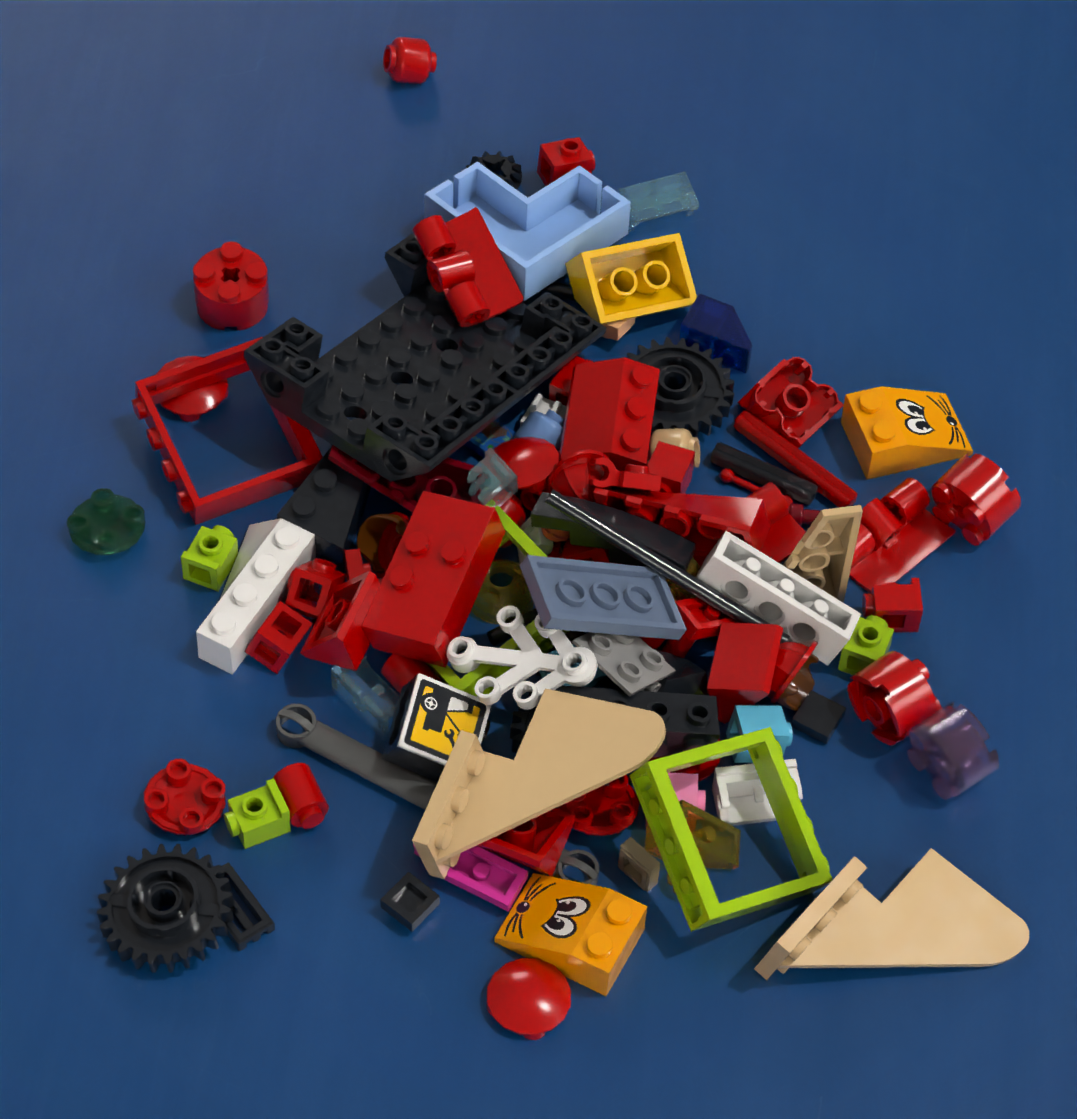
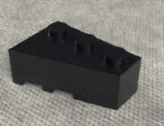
M330 448L279 511L277 519L282 518L315 534L316 558L334 563L336 565L335 570L345 573L344 550H350L351 546L354 545L358 523L363 515L371 486L328 459L331 451Z

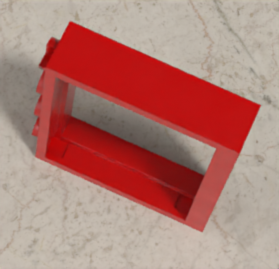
M263 337L135 382L136 398L131 400L134 412L139 420L145 419L149 429H146V434L150 446L154 451L160 450L164 459L161 461L164 475L168 482H175L179 492H176L179 506L184 514L190 513L195 525L299 487L323 458L310 430L271 406L298 462L199 498L155 404L251 370L244 358V350Z

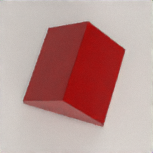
M368 571L333 588L300 654L309 659L357 671L370 645V641L361 625L380 586L379 580L373 572Z
M721 623L707 685L709 696H716L718 720L725 724L730 721L735 705H754L769 695L783 627L777 624Z
M554 808L477 846L552 876L574 825L575 815Z

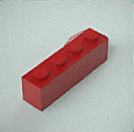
M595 487L593 491L596 503L641 517L696 543L694 556H707L725 531L730 532L761 551L770 530L763 499L599 487Z

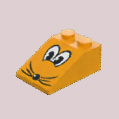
M880 386L845 395L840 422L867 480L959 459L967 453L968 456L973 454V449L946 393Z
M533 873L494 937V942L526 958L541 959L553 964L565 977L607 996L644 932L647 906L610 888Z

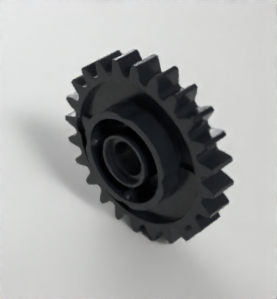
M666 337L664 345H659L653 339L651 340L650 349L638 345L637 355L627 353L626 358L660 369L651 435L657 429L684 428L690 431L692 437H697L698 431L709 436L711 434V426L720 428L722 418L729 416L730 406L733 405L734 380L729 379L730 368H722V357L711 359V348L700 352L699 342L694 343L691 347H687L684 338H681L679 343L674 345L670 338Z
M159 844L157 854L151 855L146 848H143L141 860H136L129 855L127 857L129 864L127 869L114 867L117 880L104 881L108 893L98 896L102 908L97 910L99 921L102 923L99 927L103 938H107L106 940L111 951L118 950L122 962L132 957L134 967L137 970L145 962H148L152 973L157 971L160 964H166L169 973H173L176 962H181L188 969L190 968V958L192 956H196L204 961L206 958L203 949L209 947L217 950L219 946L215 936H227L228 930L224 922L234 920L230 907L234 906L235 902L230 892L232 889L229 879L224 878L221 865L213 866L209 854L199 859L195 847L189 850L187 854H183L180 844H176L173 851L168 853L164 845ZM174 905L169 910L158 911L162 906Z

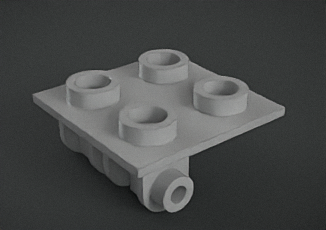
M588 632L572 641L576 647H585L591 650L597 659L598 668L628 696H632L639 691L657 692L661 687L658 681L676 671L658 651L652 649L639 636Z

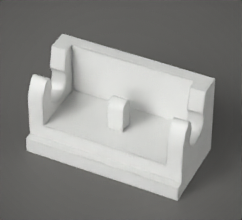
M796 759L784 760L791 778L797 784L798 795L801 800L803 795ZM753 763L715 768L712 791L720 827L776 821Z

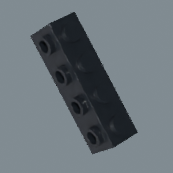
M563 685L555 690L650 710L659 714L666 727V736L662 745L653 756L654 758L666 757L718 742L720 736L716 696L639 691L632 696H628L622 689Z

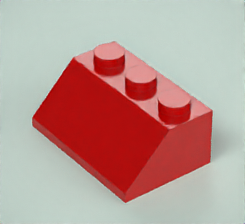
M626 357L576 364L572 372L559 462L573 452L590 449L607 455L619 471H625L626 464L645 466L648 457L660 369Z

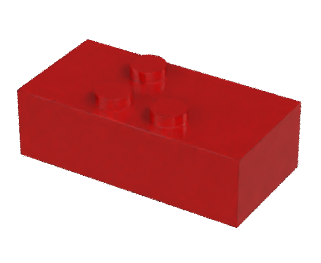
M423 490L361 625L374 649L446 668L449 661L446 655L448 645L454 638L460 636L506 532L494 507Z

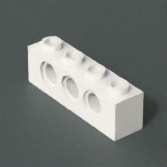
M728 531L724 532L706 556L696 576L697 579L768 623L783 627V632L790 636L788 642L801 643L809 647L815 640L818 644L812 654L827 666L850 640L861 615L858 611Z

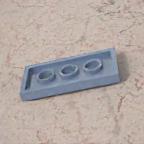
M527 555L520 564L544 629L679 640L687 630L665 577L649 567Z

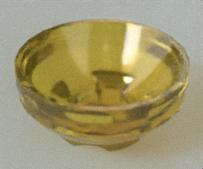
M493 559L471 609L483 621L499 624L497 622V614L503 607L515 606L522 615L532 610L534 606V601L520 564L509 559ZM502 572L510 575L513 581L508 586L499 587L491 583L490 578L492 575ZM511 616V617L507 618L506 621H505V623L508 622V621H510V620H512V619H514V618H516V617H515V616Z

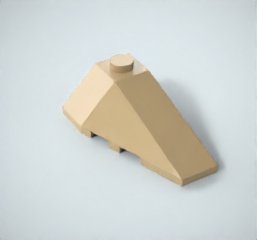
M861 505L821 510L783 564L786 568L841 602H844L861 523L863 513Z

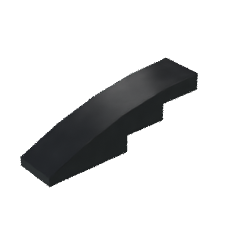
M541 493L531 512L532 527L569 531L571 545L608 549L609 562L648 567L546 504L545 501L550 493ZM565 496L685 571L687 570L695 553L696 543L661 525L623 510L580 498Z

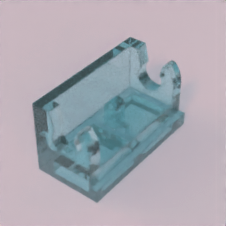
M686 171L618 190L619 194L631 201L628 232L634 231V226L641 222L684 211L686 216L694 215L693 210L699 208L698 199Z
M491 447L485 452V458L471 469L467 477L468 483L473 482L469 488V496L477 494V491L480 489L481 493L477 499L481 502V505L494 508L498 505L500 507L518 491L517 475Z
M364 655L357 671L335 665L331 668L332 691L385 742L388 739L399 695L371 668L370 664L365 660L367 658L366 655Z

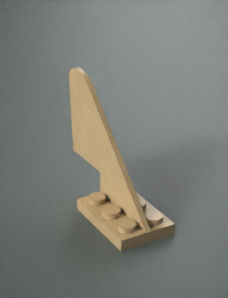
M545 688L514 760L483 751L476 734L461 730L412 839L428 874L445 879L449 868L457 864L460 853L640 768L655 755L666 736L664 721L659 714L650 710Z
M932 848L882 903L857 880L867 867L854 856L780 937L754 969L764 979L768 980L776 970L784 974L789 968L994 966L1012 959L1025 948L1029 941V929L1022 918Z

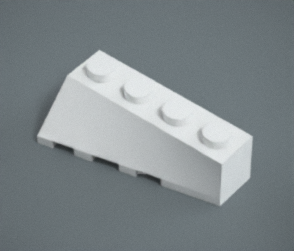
M282 518L249 525L220 600L196 631L198 656L200 659L233 675L247 656V653L244 651L258 629L279 601L285 604L288 595L287 583L292 571L297 566L313 561L316 558L315 534Z

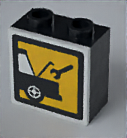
M418 673L401 689L382 759L438 782L461 730L476 734L480 744L484 741L490 728V721L487 719L491 705H485L476 696Z

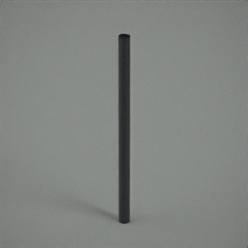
M553 489L547 497L545 503L736 622L770 624ZM782 632L780 644L788 642L790 636Z

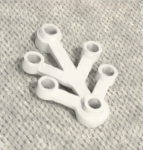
M505 606L500 609L497 614V622L505 633L512 636L520 650L478 646L472 638L459 636L449 643L446 651L447 658L453 669L460 673L471 672L480 663L513 667L496 679L490 676L479 679L475 684L474 690L483 704L492 705L499 701L502 694L514 687L513 697L517 705L525 710L532 709L538 705L545 688L556 690L565 683L574 687H582L589 684L594 679L598 667L597 659L591 650L585 647H574L562 630L544 629L538 614L535 618V626L539 634L551 640L559 655L542 653L523 625L524 619L519 609L515 606ZM511 616L516 617L511 623H505L507 618ZM466 649L464 653L457 654L461 650ZM581 662L579 666L571 668L573 664ZM540 670L551 672L535 684L530 681H524ZM494 687L491 693L483 694L486 688ZM532 692L529 698L521 699L524 693Z

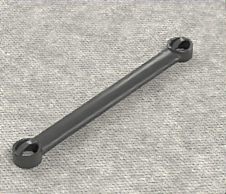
M290 704L278 712L276 717L277 737L285 746L290 748L306 747L426 810L437 782L383 760V754L316 720L313 710L306 705ZM292 719L299 723L306 732L301 734L287 733L282 729V725L287 720ZM563 849L552 877L569 880L565 877L563 870L571 865L584 872L589 880L581 883L597 885L599 863L596 858L584 850L568 851Z

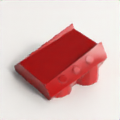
M792 357L789 360L783 359L737 402L797 448L844 406L831 386L817 384L811 379L812 367L801 357Z

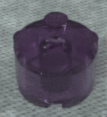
M950 702L910 729L909 737L912 748L907 751V755L917 770L922 771L926 769L933 777V787L944 800L960 795L999 767V757L996 749L989 753L984 741L990 738L986 729L976 716L961 704L954 708V702Z

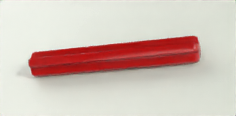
M744 410L736 417L734 428L798 477L818 486L817 491L839 508L854 505L858 495L856 491L751 412Z

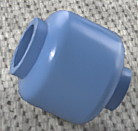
M550 409L546 414L538 411L531 412L514 435V438L536 437L545 439L552 443L557 451H559L565 419Z

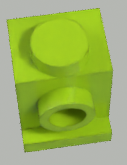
M215 525L213 529L201 526L188 550L184 551L181 555L183 579L219 592L238 555V540L228 528L221 525Z
M874 615L868 616L866 619L860 617L850 640L842 648L838 670L854 675L888 653L894 629L889 628L887 622L881 617Z
M274 778L267 780L266 785L228 799L229 812L224 814V820L232 837L238 835L244 849L291 832L290 811Z

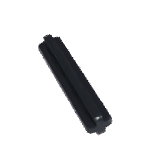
M722 442L717 443L712 451L710 460L712 463L725 469H731L734 473L763 486L768 482H772L783 495H788L805 505H810L816 497L818 490L816 484Z

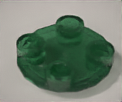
M100 488L92 493L90 499H87L75 508L72 515L67 519V528L72 542L81 550L95 555H113L126 551L139 541L145 531V511L133 500L120 495H114L110 489Z

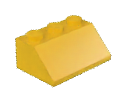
M680 233L581 252L565 263L575 300L592 319L602 325L693 306L699 303Z

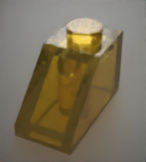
M680 800V806L705 868H738L741 830L684 800ZM647 822L645 850L662 860Z

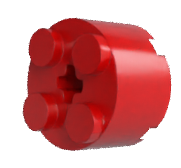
M230 241L222 244L220 248L209 251L194 265L193 280L197 312L206 324L219 330H225V327H237L238 331L248 329L264 318L269 303L268 271L265 262L258 254L243 248L237 242Z
M967 453L933 484L932 497L936 505L932 508V512L937 519L946 525L951 522L962 530L963 537L970 544L978 546L983 541L988 540L1020 508L1021 498L1016 488L1012 492L1005 484L1009 477L996 463L976 453L969 458Z
M896 651L886 653L858 671L850 678L853 681L847 686L850 702L862 722L869 719L877 728L871 733L879 741L887 745H895L942 713V706L927 682L930 678L927 667L919 659L911 661Z

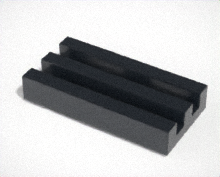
M228 862L222 866L225 878L229 879L231 886L259 922L253 925L234 900L235 905L230 908L233 916L245 931L241 933L233 921L224 923L228 930V937L240 952L247 947L246 943L252 940L254 943L261 939L262 933L267 932L269 934L274 931L275 923Z

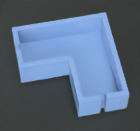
M477 161L454 175V190L453 182L448 179L424 194V219L433 215H441L444 221L447 222L475 207L478 208L525 301L567 274L565 263L581 252L609 247L626 236L629 229L631 201L608 185L602 188V181L580 165L527 198Z

